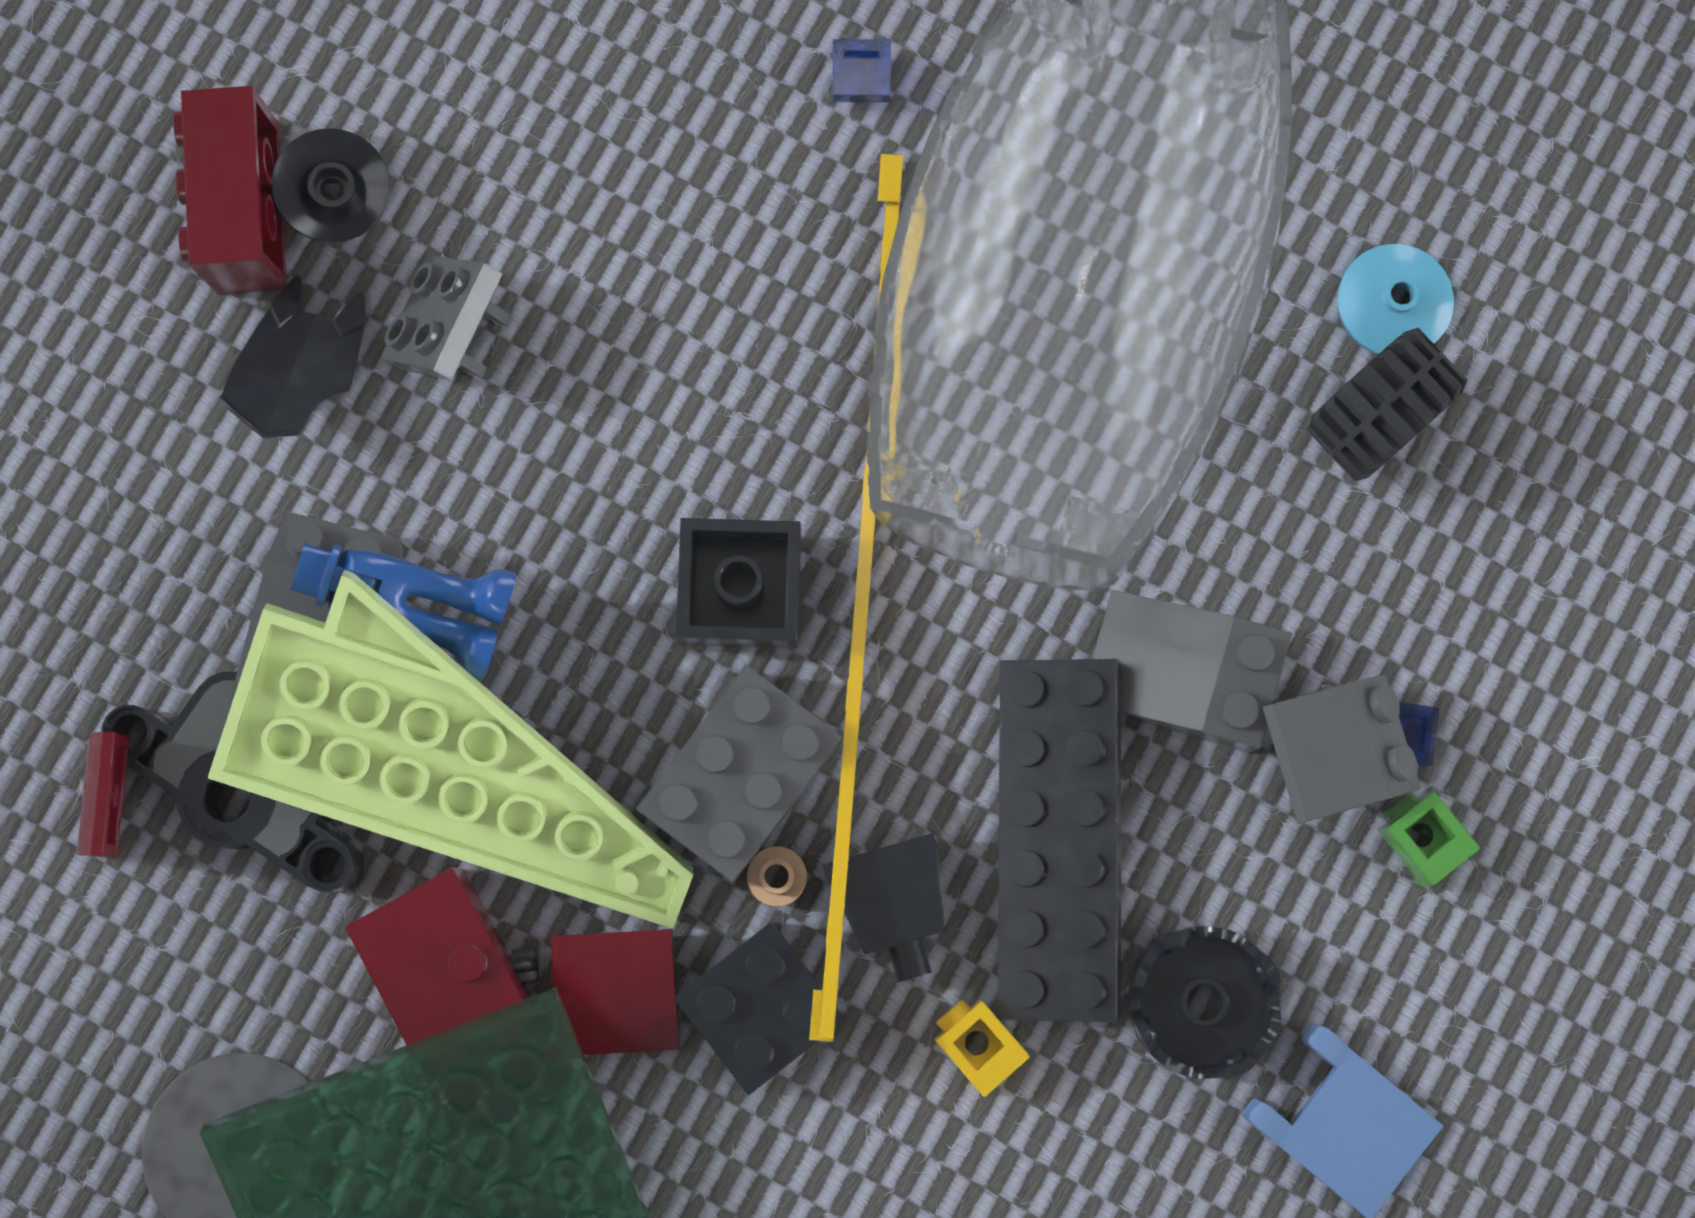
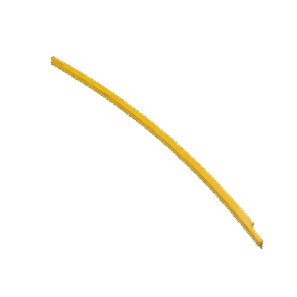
M881 154L877 201L886 202L881 249L871 401L863 480L861 528L849 677L847 680L846 714L830 908L826 935L823 990H813L809 1040L834 1041L903 155Z

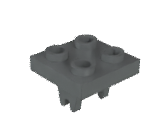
M429 256L427 262L417 269L411 280L410 291L412 293L402 314L397 316L387 329L385 335L386 347L380 359L399 370L447 380L453 379L456 370L468 376L473 374L482 379L487 367L466 355L465 352L481 318L494 325L499 323L506 327L512 318V315L490 301L503 274L484 262Z

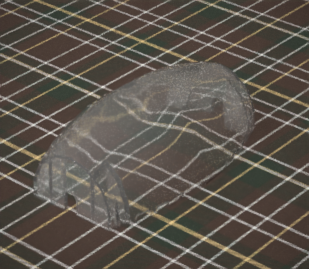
M1286 0L1002 1L1004 10L987 36L984 34L980 35L971 50L973 59L959 84L953 83L929 133L902 205L883 277L873 334L876 344L872 374H869L868 383L870 432H867L870 509L883 525L915 545L966 566L1005 578L1051 588L1099 591L1116 584L1162 522L1202 455L1236 382L1261 310L1279 233L1291 140L1292 65Z

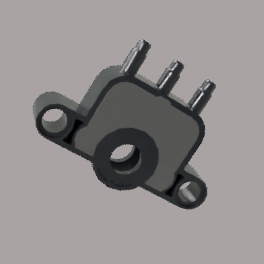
M237 671L220 672L208 677L197 688L174 723L159 713L136 705H122L113 709L105 717L101 726V732H114L125 735L128 726L134 720L139 718L144 720L147 726V737L138 748L132 750L128 746L127 764L177 798V809L183 825L197 840L216 848H252L308 887L319 892H344L352 889L360 881L364 872L362 854L353 843L326 826L331 820L329 817L250 792V804L247 811L240 818L229 822L221 815L217 806L218 795L225 784L208 779V775L234 699L232 690ZM334 848L343 855L345 869L336 881L330 883L321 876L319 862L327 851Z

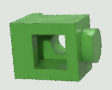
M1435 791L1423 793L1418 798L1413 792L1406 793L1383 811V814L1389 821L1379 828L1378 831L1414 875L1413 879L1420 887L1434 886L1480 849ZM1416 824L1424 826L1428 832V840L1421 847L1417 846L1410 838V831Z

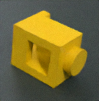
M962 999L936 1022L943 1032L934 1040L983 1097L987 1096L1030 1058L1024 1048L981 1000H978L970 1007ZM972 1031H981L987 1037V1047L981 1053H970L965 1047V1039Z

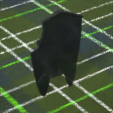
M299 276L292 278L274 299L269 310L241 351L228 376L222 395L219 396V401L262 438L271 439L302 434L309 416L320 403L335 394L350 391L364 330L366 308L364 294L358 293L335 320L318 314L300 311L302 281Z

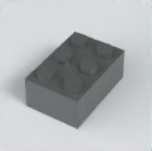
M745 665L636 810L732 883H736L748 868L752 859L760 852L842 743V736L748 665Z

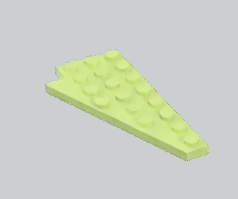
M344 570L326 623L269 603L263 608L208 779L656 924L674 928L693 878V867L358 576Z

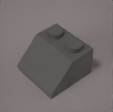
M1386 674L1345 683L1263 707L1297 824L1421 789L1417 777V760L1413 751L1407 745L1399 719V702L1396 694L1389 686Z

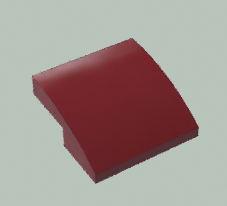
M94 732L89 734L77 855L115 858L118 856L129 745L128 736L114 732Z
M673 929L550 936L559 1053L562 1057L680 1050L678 1003L674 999L678 992L675 981Z

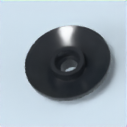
M318 129L297 137L282 151L276 161L272 174L273 198L282 218L298 233L320 242H344L363 235L382 217L390 196L389 173L380 153L364 138L342 129ZM328 184H337L342 187L343 194L336 200H328L322 196V189Z

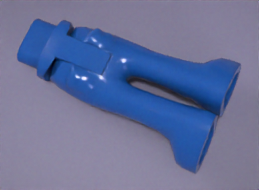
M307 543L304 544L290 590L316 597L315 605L323 607L329 601L328 607L331 608L344 570L352 572L438 647L453 654L457 663L475 679L483 682L494 652L498 633L497 629L409 605L406 598L415 596L436 601L473 614L484 620L500 624L512 595L516 578L515 572L505 569H494L479 578L469 579L433 571L387 554L364 550H345L343 552L342 547L336 544L333 545L332 551Z

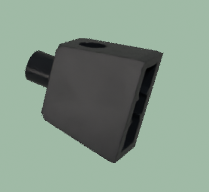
M933 833L848 858L844 914L864 955L885 948L888 949L897 982L932 973L922 938L946 931L936 841ZM833 862L823 865L830 885L832 884Z

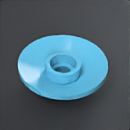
M1387 244L1374 247L1353 261L1341 279L1337 303L1340 319L1348 334L1361 347L1378 355L1402 333L1415 328H1419L1433 343H1436L1444 334L1451 321L1454 309V295L1446 272L1433 257L1412 246ZM1394 287L1406 289L1410 296L1409 303L1404 305L1396 303L1391 297V289Z

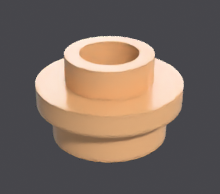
M769 847L759 852L752 859L747 872V881L752 894L762 903L776 907L785 906L794 902L802 894L807 882V871L802 859L794 851L785 847ZM773 865H782L788 871V881L781 888H772L766 882V871Z

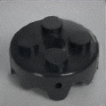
M1187 927L1167 934L1154 943L1140 958L1130 980L1128 991L1129 1018L1135 1035L1142 1046L1155 1060L1166 1068L1183 1076L1198 1079L1238 1076L1256 1065L1280 1030L1282 1021L1279 993L1280 975L1272 960L1242 935L1232 930L1218 927ZM1207 984L1217 992L1219 1007L1212 1017L1200 1020L1189 1012L1187 996L1195 986Z

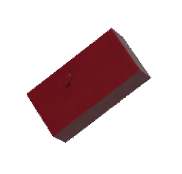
M452 867L345 926L458 1145L575 1080L567 1062L560 1055L559 1047L526 985L521 981L517 971L514 970L509 953L464 869Z

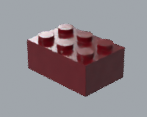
M252 85L181 91L182 111L174 113L173 129L176 143L179 148L183 147L184 169H177L176 172L177 195L181 205H186L187 226L180 227L178 233L179 249L183 262H189V266L197 273L198 277L202 278L218 295L283 290L287 285L284 219L276 207L272 193V174L276 161L280 156L278 121Z

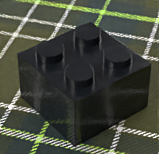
M680 518L676 639L680 645L798 649L801 521Z
M773 922L763 927L674 997L748 1096L818 1042L809 1040L813 990H823V987ZM837 1005L835 1027L845 1020L844 1014Z

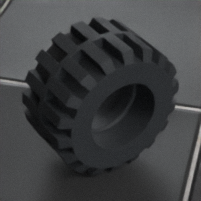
M1419 328L1408 330L1390 343L1312 415L1306 430L1354 482L1367 479L1463 393L1468 380Z

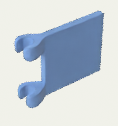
M1313 1023L1302 1035V1043L1333 1066L1332 1070L1290 1123L1268 1104L1255 1098L1246 1106L1242 1115L1246 1121L1278 1145L1365 1218H1373L1443 1128V1125L1351 1050L1332 1031Z

